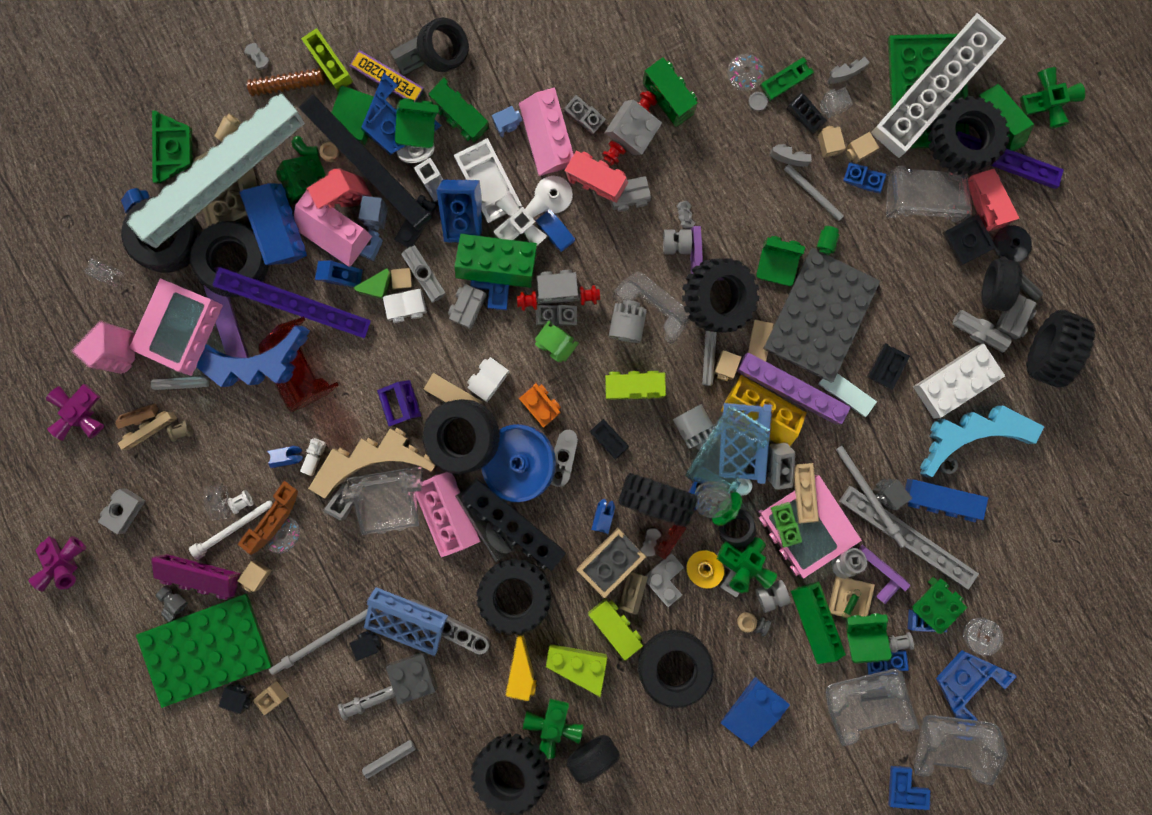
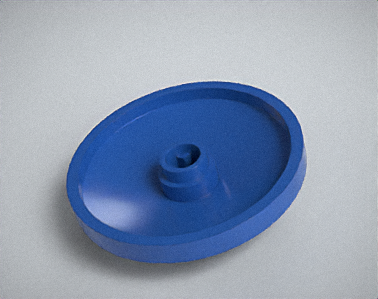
M509 425L499 429L500 442L494 458L481 468L486 484L500 498L511 502L529 501L540 496L552 482L556 468L555 453L550 441L542 432L528 425Z

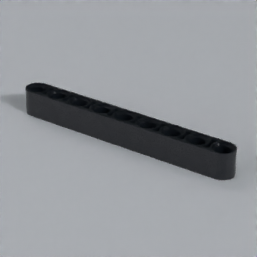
M311 94L299 106V109L418 231L432 218L315 95Z

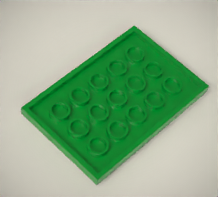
M958 34L890 35L888 37L891 109ZM967 83L950 103L961 97L965 99L968 96ZM956 123V133L960 131L969 135V125ZM931 124L909 149L929 148L931 141L928 140V133L931 132L929 129Z
M248 594L136 635L161 708L273 666Z

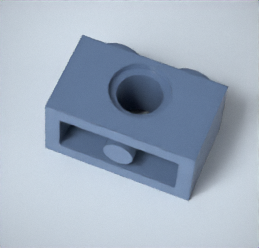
M362 195L359 219L368 230L378 231L379 229H384L388 207L382 198Z

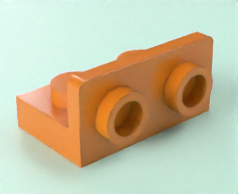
M535 383L519 399L544 428L561 414L559 411L561 406L555 399L551 401L546 396L549 392L542 384L538 386Z

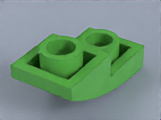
M787 502L771 507L772 516L783 548L801 543L798 524L795 522L791 504Z

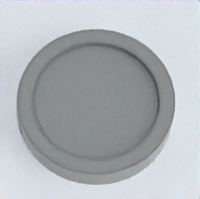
M762 92L753 93L748 100L749 107L754 111H762L768 103L766 95Z

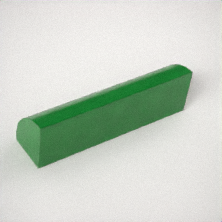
M820 582L806 584L793 589L791 594L816 663L822 664L838 661L846 654Z

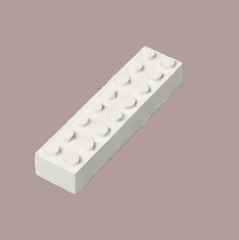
M977 13L874 128L871 134L900 158L995 52L1006 37Z

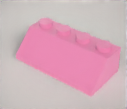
M554 87L536 92L519 103L539 176L566 169L574 155Z
M307 190L295 205L294 219L299 233L348 267L352 266L372 238L364 228L334 208H329L328 205H325L322 209H317Z
M100 321L72 351L90 368L122 374L132 367L131 364L135 360V351L129 349L135 333L131 330Z
M445 472L412 487L441 558L480 542L477 531L455 497L460 491L452 473Z

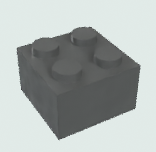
M425 652L391 662L386 666L398 705L434 693L438 688L427 653Z

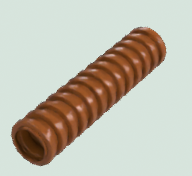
M314 68L312 71L308 69L306 72L303 70L300 73L296 71L294 74L290 72L289 75L284 73L283 76L278 74L277 77L272 75L271 78L266 76L265 79L262 77L259 80L254 78L253 81L248 79L247 88L249 94L254 97L255 94L260 96L261 93L266 95L267 92L272 94L273 91L278 93L279 90L284 92L285 89L289 91L291 88L295 90L297 87L301 89L302 87L307 88V86L325 85V75L321 68H318V70Z

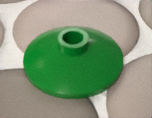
M732 492L717 504L712 514V521L715 525L721 526L736 518L742 504V496L739 493Z

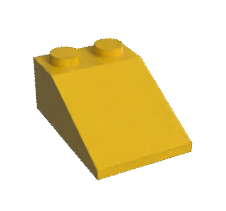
M523 634L517 637L506 696L529 701L530 695L534 696L537 680H533L534 672Z

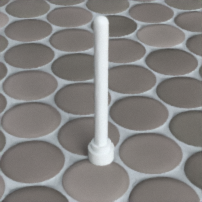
M266 501L204 543H195L189 547L190 553L196 560L201 559L205 556L207 549L270 509L273 502Z

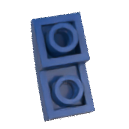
M849 163L843 181L858 188L881 194L886 174L868 170L866 166Z
M548 210L535 220L536 225L548 236L549 241L560 252L575 242L573 235L551 210Z
M898 650L897 653L891 652L892 657L889 661L867 662L868 674L909 671L907 651Z

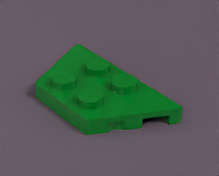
M152 110V183L160 184L193 165L192 128Z

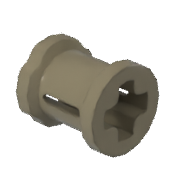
M184 420L183 423L167 426V432L172 442L184 436H193L192 426L188 420Z

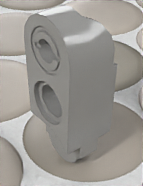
M564 430L559 434L554 449L556 459L555 473H562L560 479L555 478L554 473L550 484L556 487L564 486L570 478L578 442L576 433L572 430ZM562 451L569 454V459L566 462L558 460V454Z

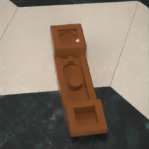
M283 481L273 495L276 499L274 504L254 530L248 529L238 545L248 554L253 555L267 544L289 516L295 504L298 490L286 481Z

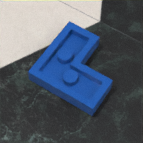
M471 280V287L489 290L488 309L507 310L509 285Z
M891 766L888 805L894 808L929 810L931 790L929 788L911 787L912 769L910 767Z

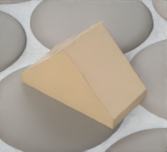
M276 681L253 699V702L263 715H266L284 701L288 695Z

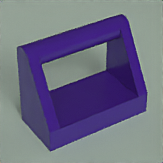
M410 380L399 381L377 390L388 427L421 417ZM395 390L403 415L402 418L394 420L386 392Z

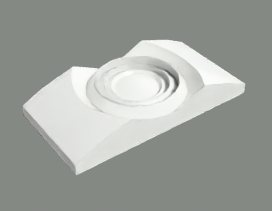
M488 138L454 155L466 180H480L482 213L488 223L507 214L495 204L508 192L511 193L519 208L522 206Z

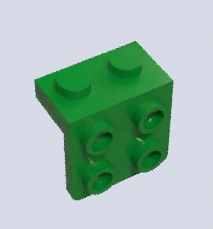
M410 98L400 100L396 109L395 143L405 146L432 148L434 143L435 117L438 114L439 105H434L431 101L414 102Z
M316 155L283 160L276 170L277 179L281 181L290 205L298 203L308 187L326 177L320 159Z
M777 236L768 237L763 244L756 277L761 280L792 286L799 258L804 254L805 246H801V243L797 241H782V238Z
M932 577L928 581L932 586L912 606V610L938 634H942L968 607L962 603L964 599L956 591L952 594L947 589L949 585L943 579L937 580Z
M887 614L853 615L847 618L846 632L853 663L891 660L892 655L887 635Z

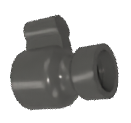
M167 585L161 588L155 595L160 602H164V609L161 615L168 622H172L188 604L181 595L173 594Z

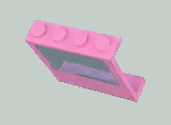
M160 278L129 349L178 372L192 376L223 305Z
M814 475L819 522L798 523L795 491L764 511L760 510L758 512L760 523L764 528L767 526L770 530L769 536L775 544L778 543L781 547L779 552L785 560L788 559L792 564L790 569L794 575H799L803 579L862 541L819 475ZM789 502L795 522L798 524L802 542L783 548L770 508Z

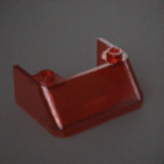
M305 317L277 325L259 344V353L263 354L276 347L288 336L295 326H300L306 320ZM300 347L296 358L290 362L295 366L291 379L286 383H275L286 407L291 412L300 410L327 396L339 386L338 382L329 385L323 378L315 379Z

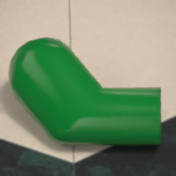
M300 136L293 138L291 142L292 147L301 156H318V146H307Z

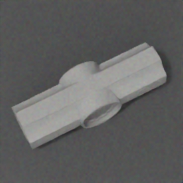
M414 245L404 250L401 255L431 302L433 303L443 298L446 292L417 247ZM422 270H428L426 278L419 277V273Z
M960 310L953 319L952 325L970 334V338L982 344L986 343L1000 352H1005L1012 342L1010 336L995 329L991 322L978 319L963 310Z

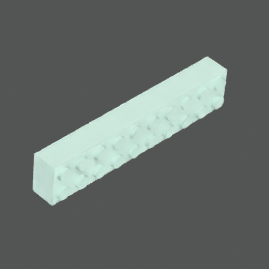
M282 93L279 96L273 97L265 108L257 110L254 113V117L249 121L243 122L235 133L227 135L218 147L210 149L206 157L202 160H197L188 172L180 174L177 177V181L172 185L166 186L158 197L150 199L141 211L133 213L127 223L143 241L157 248L305 124Z

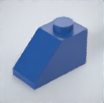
M318 261L315 280L354 288L361 283L363 270L352 266L348 267L334 261Z

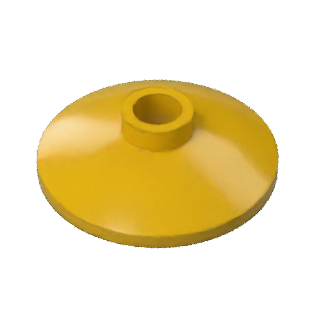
M701 550L689 558L687 574L695 585L701 588H713L722 581L725 569L724 564L716 559L718 555L711 551ZM705 565H709L710 570H706Z

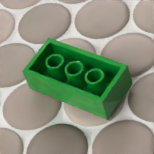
M460 234L454 266L455 278L532 288L537 243Z

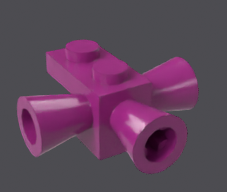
M83 384L71 398L67 396L61 386L54 388L47 395L46 401L60 408L58 414L62 418L47 428L49 433L63 441L72 426H80L89 439L97 436L104 425L90 416L94 413L91 407L100 399V396L87 384Z
M49 536L36 549L43 569L28 579L29 583L38 591L44 592L54 577L56 588L64 590L72 587L76 581L72 573L78 568L73 558L86 550L84 543L78 538L71 536L63 549L60 550L56 540Z

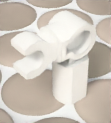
M316 438L310 440L311 443L306 450L310 454H307L300 471L310 476L314 475L320 460L318 456L322 455L326 447V442Z

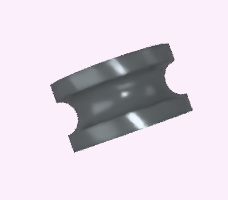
M947 457L945 461L951 462L952 465L950 467L952 468L945 469L944 465L946 464L943 462L939 466V470L944 474H952L957 470L958 463L955 458Z
M761 617L757 623L755 633H761V636L764 637L770 629L771 621H765V618Z

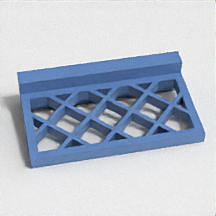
M724 403L720 476L758 480L757 483L765 484L772 405L764 404V407ZM728 409L736 410L740 416L732 420L728 416ZM750 411L759 412V418L754 422L746 416ZM741 418H744L749 424L744 430H741L736 424ZM731 426L739 432L733 438L727 434V429ZM751 428L757 432V437L753 440L745 434ZM741 435L748 442L742 448L735 442ZM730 444L738 450L732 456L725 450ZM750 445L756 451V454L751 458L744 452ZM740 453L747 460L742 465H739L733 459ZM731 461L736 469L734 471H724V466ZM750 463L755 468V474L746 473L743 468Z
M376 587L367 601L368 610L364 628L435 656L448 615ZM375 608L383 612L378 613ZM386 616L390 622L385 624L381 617ZM393 616H396V617L401 618V619L395 620V618H394ZM376 619L379 626L370 623L371 620ZM404 623L408 629L403 631L399 624ZM411 623H414V624L419 625V626L413 627V625H412ZM393 626L397 633L392 632L389 627ZM422 630L426 636L421 638L417 631ZM411 633L415 640L409 639L407 634ZM425 641H430L433 648L427 646Z

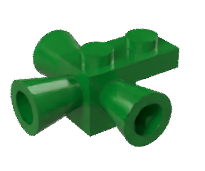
M1056 67L1039 71L1037 76L1044 90L1020 97L1023 112L1026 115L1049 111L1050 129L1069 124L1070 122L1062 107L1068 102H1083L1085 99L1084 85L1077 83L1067 88L1066 83L1057 84Z
M754 537V540L746 546L744 552H740L728 542H725L716 558L736 573L729 585L738 593H746L748 591L750 579L753 577L765 589L770 588L777 578V573L762 567L766 557L761 553L765 549L766 544L758 537Z
M554 699L549 700L545 718L526 711L522 730L541 731L540 738L543 739L539 751L541 753L544 752L547 759L555 758L556 742L560 743L561 736L579 744L584 724H564L569 703Z

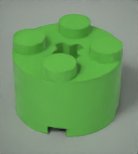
M548 320L535 338V345L543 351L549 350L551 352L550 356L557 362H566L579 345V342L574 341L573 343V337L558 326L553 325L551 327L553 323Z

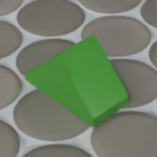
M386 268L355 286L354 289L359 294L383 300V297L387 295L391 272Z

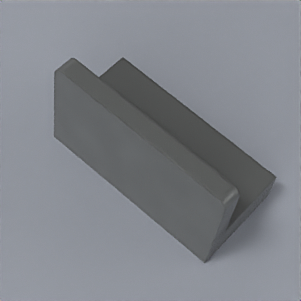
M417 37L390 51L402 75L424 65L423 60L418 54Z

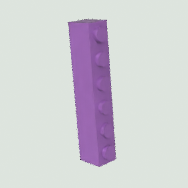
M750 353L744 354L736 372L835 425L843 423L851 408Z

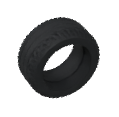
M448 18L434 19L424 25L418 33L416 44L419 57L432 70L438 72L451 71L465 61L469 51L468 37L456 21ZM434 30L443 32L451 40L453 45L451 60L442 58L435 51L432 44Z
M995 259L991 262L983 280L981 293L982 303L986 308L1008 311L1014 306L1022 284V268L1018 262L1005 259Z
M601 735L573 752L567 759V768L578 783H587L609 770L618 761L620 753L609 736Z

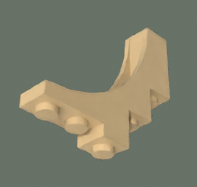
M399 428L395 430L389 429L379 447H377L378 443L368 437L367 440L361 439L350 457L348 456L350 453L343 448L332 449L308 489L323 498H329L337 486L348 476L361 468L380 462L403 461L421 466L431 472H434L437 466L432 463L427 454L422 456L417 453L419 449L410 444L405 446L409 438L405 437L407 433Z

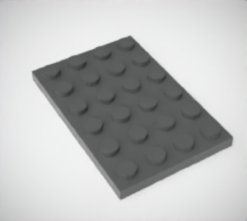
M811 248L763 349L831 383L834 382L880 280Z

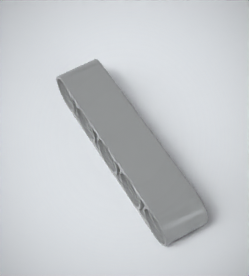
M415 599L410 600V601L415 602V603H417V604H420V605H423V606L428 607V608H430V609H433V610H435V611H438V610H436V609H434V608H432V607H430V606H428V605H426V604H424V603H422V602H420V601H418V600H415ZM448 616L446 622L451 625V630H443L442 637L476 654H484L490 646L488 636ZM466 631L469 636L468 639L462 640L459 637V632ZM480 639L485 641L486 647L478 648L476 641Z

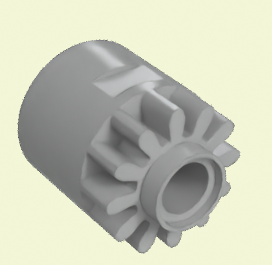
M623 300V304L615 303L608 337L620 341L641 343L647 309L640 307L639 302Z
M702 404L673 419L689 449L696 446L699 450L713 442L711 437L718 434Z

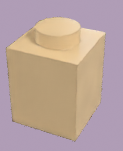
M825 127L818 135L823 158L841 154L846 149L840 127Z
M868 132L850 142L846 147V154L856 164L874 154L879 149V146L872 134Z
M723 350L720 353L714 370L717 378L723 381L734 379L741 356Z
M257 560L251 561L238 582L242 584L241 587L246 591L255 592L261 588L272 570Z

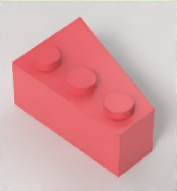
M576 151L565 169L569 183L575 184V182H579L583 185V189L589 190L590 188L596 191L597 195L617 203L628 184L626 174L618 169L614 171L604 161H595L586 152L580 153Z
M338 168L331 170L328 176L307 188L317 209H322L325 205H328L329 208H334L335 204H340L341 207L358 206L361 204L362 195L372 197L363 177Z
M995 169L977 173L966 179L977 215L979 214L988 232L1005 227L1020 219Z

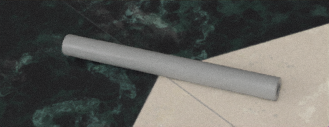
M790 164L785 167L784 171L838 221L844 216Z

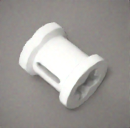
M246 490L233 499H227V503L234 514L239 513V510L254 504L252 497Z

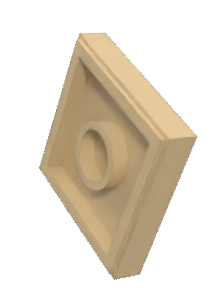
M836 576L829 604L831 614L843 615L846 618L853 615L868 616L875 584L850 578L843 579ZM852 594L859 596V599L851 615L844 613V610Z

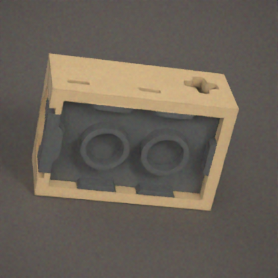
M617 528L577 567V571L605 598L646 556Z

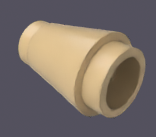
M228 113L227 116L223 117L214 136L223 142L227 135L233 134L238 130L241 122L235 116Z

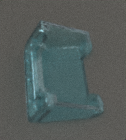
M730 405L716 423L686 472L685 477L729 494L731 491L736 492L741 484L738 480L759 447L764 449L769 441L767 435L770 430Z

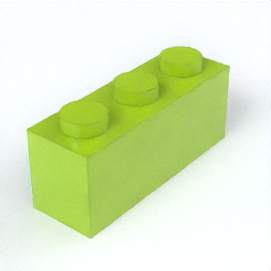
M317 28L301 38L337 92H339L341 85L347 87L353 83L351 76Z
M605 598L591 609L588 615L622 658L627 660L643 647L641 642L643 638L637 630L633 632L630 629L629 625L631 623L625 615L620 616L617 610L619 608L612 599L608 601Z

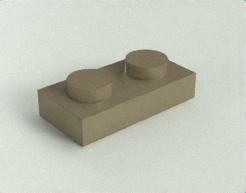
M633 571L628 574L619 606L620 609L632 614H638L647 576Z

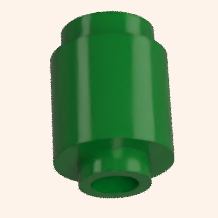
M824 226L816 246L819 253L822 252L826 255L835 253L840 236L838 234L839 229L832 226Z

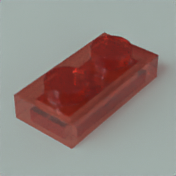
M673 524L668 532L670 536L666 541L663 540L657 548L659 551L658 556L666 560L686 530V527Z

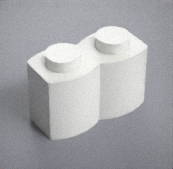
M421 289L383 297L387 320H393V323L403 322L404 318L410 316L412 319L421 318L424 313H427Z
M491 357L488 360L484 359L479 366L481 369L477 375L473 374L467 382L469 384L468 389L485 402L490 400L509 374L508 369Z

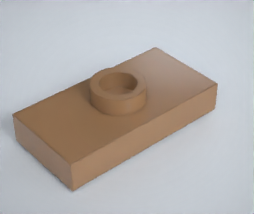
M151 404L119 415L115 424L118 429L131 424H142L146 419L155 417L159 409L156 404Z

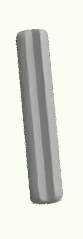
M706 331L702 384L705 386L713 385L717 332Z
M206 376L151 380V388L153 390L209 386V378Z
M408 740L362 769L365 778L372 777L415 751L414 743Z

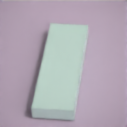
M838 373L834 382L831 383L822 378L818 383L863 417H867L877 401Z

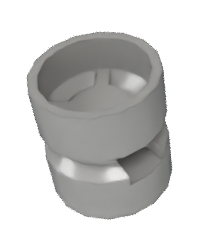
M664 229V255L675 254L676 252H679V254H691V229H680L679 232H676L675 229Z
M856 548L849 549L832 560L833 572L836 576L843 579L863 572L867 566L865 554Z
M782 580L774 582L768 589L764 587L756 589L758 600L765 613L774 610L777 605L782 607L791 603L788 591Z

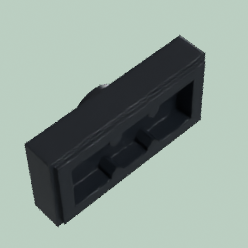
M604 419L589 431L615 460L629 448L627 443Z

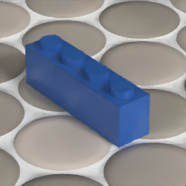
M907 479L905 489L912 497L907 502L908 507L920 509V506L927 507L929 512L938 513L940 510L946 512V516L954 518L961 515L965 516L964 520L975 523L976 519L984 520L989 497L914 479Z

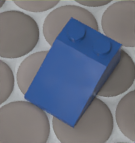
M442 180L437 188V197L444 242H459L460 234L482 236L480 180Z
M754 677L720 723L752 747L781 718L790 704L761 680Z

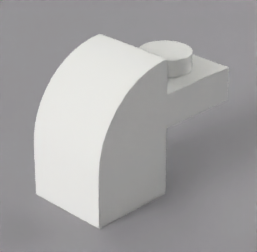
M428 158L414 167V170L435 202L438 200L437 188L443 178L431 158Z

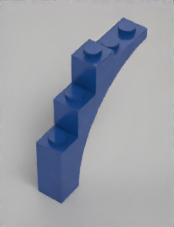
M295 326L288 336L276 347L250 358L232 357L206 344L196 368L220 387L234 385L238 377L247 385H258L265 379V375L275 383H286L293 376L292 372L295 369V366L290 362L296 358L299 347L307 341V335L310 330L305 326Z

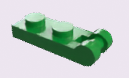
M805 57L761 83L760 87L769 101H772L815 73L806 64L807 60ZM800 68L803 73L799 74L797 69Z

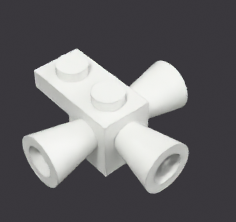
M510 192L495 204L510 216L493 231L499 239L514 240L519 234L524 232L529 242L537 243L538 245L547 237L545 233L533 225L536 222L533 217L549 209L538 194L535 195L525 209L522 206L520 208L517 206Z

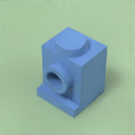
M513 106L492 115L493 123L501 138L504 137V132L514 131L520 125L519 122L523 121L519 111H515Z
M369 229L368 233L372 236L370 239L371 244L365 246L359 255L374 261L383 240L379 237V233Z

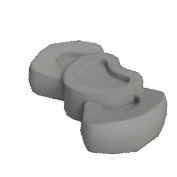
M251 43L246 46L245 55L251 56L252 60L256 62V69H266L270 59L262 53L258 44Z
M682 201L677 205L678 214L680 215L678 218L681 221V227L684 229H690L695 225V222L691 219V204L687 201Z
M656 528L646 530L645 541L640 550L647 557L656 554L654 548L657 544L656 540L662 536L659 530Z

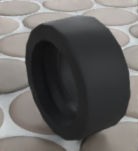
M739 509L738 515L734 519H743L749 526V531L744 537H730L726 532L728 523L718 527L722 540L735 548L748 546L756 535V525L753 517L747 511Z

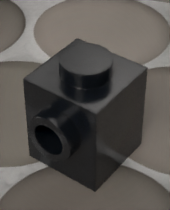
M368 630L358 634V638L349 643L356 661L378 653L381 650L380 646H382L380 636L376 635L375 632L369 633Z
M230 684L224 688L218 707L241 714L251 706L252 698L250 696L252 691L247 690V687L237 684L234 686Z

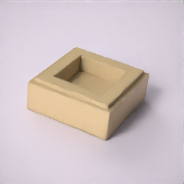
M410 268L391 270L393 290L412 288Z

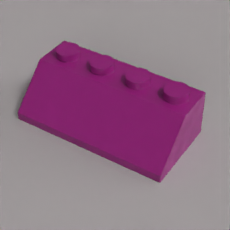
M169 554L152 558L153 577L160 580L161 584L171 585L174 583L179 585L178 588L190 590V588L197 589V593L205 595L213 593L219 599H228L235 595L241 574L239 572Z

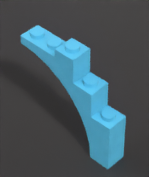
M1003 405L996 406L990 411L989 420L974 412L962 416L959 423L961 426L946 419H938V421L933 423L930 430L932 431L930 437L936 439V442L934 441L929 448L930 454L922 462L920 474L925 477H933L939 466L951 453L964 444L979 438L1003 436L1014 438L1027 444H1036L1044 426Z

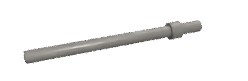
M843 446L837 448V453L887 526L886 530L889 535H893L900 548L907 545V542L899 532L900 528L896 523H893Z
M368 609L291 656L287 655L282 658L281 662L269 669L270 674L273 676L284 668H290L294 665V662L366 619Z

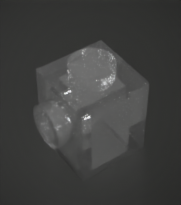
M843 87L837 91L832 89L826 92L821 100L820 107L823 114H826L829 119L849 110L853 102L846 87Z

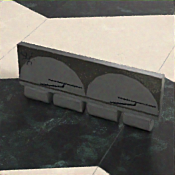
M464 491L455 496L496 562L514 551L512 548L514 545L507 540L508 535H504L503 532L501 534L492 527V522L489 520L485 522L477 515L478 511L475 508L469 509L462 503L464 499L461 498V494ZM480 497L477 500V504L484 506L488 501L484 503L483 499L486 497ZM496 509L493 511L492 516L498 513Z

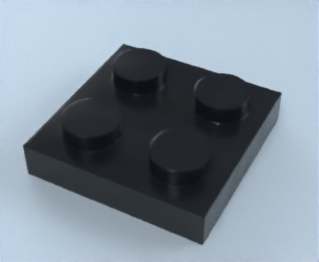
M979 214L943 232L960 266L996 248Z

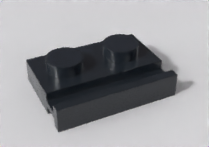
M884 343L867 378L872 379L889 390H893L910 356Z

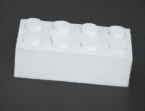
M985 344L973 347L913 386V388L935 419L948 414L1005 377Z

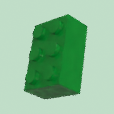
M662 57L644 71L642 84L649 92L656 96L657 104L676 128L694 115L698 99L692 91L689 92L686 88L684 79L681 76L678 77L674 72L675 69L672 63Z

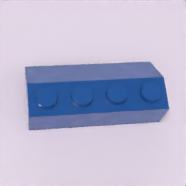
M268 183L240 191L265 265L291 264L307 256L305 245L302 242L282 184Z

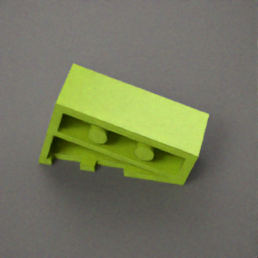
M629 371L628 374L621 375L620 372H609V375L605 376L606 400L653 399L666 396L665 373H659V371H647L644 374H640V371Z
M550 644L546 667L600 697L607 654Z

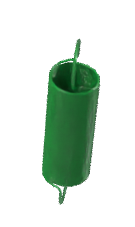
M852 594L844 613L851 615L859 596Z

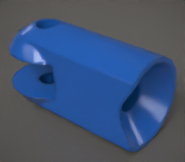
M298 446L267 451L270 455L268 463L270 468L297 464L303 459L300 455H293L302 452V449Z
M602 499L597 505L591 530L609 534L615 512V504L613 501H610L605 511L606 499Z

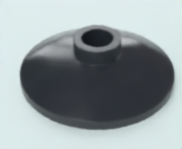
M1006 226L1000 229L994 238L996 246L994 250L999 258L1005 256L1008 260L1020 262L1029 255L1032 248L1030 235L1020 226ZM1013 240L1017 241V246L1013 244Z

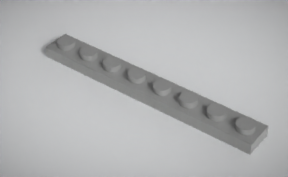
M849 486L839 502L894 539L893 535L890 536L887 532V526L869 499L852 486ZM885 510L893 523H896L900 528L899 532L907 542V545L904 546L905 548L969 590L979 573Z

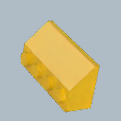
M743 375L739 376L725 400V403L762 407H764V404L772 405L770 440L776 444L787 443L791 446L799 436L807 414L805 411ZM728 409L729 417L736 419L740 416L736 410ZM750 411L746 416L754 422L759 418V412ZM744 418L739 420L743 425L749 426Z

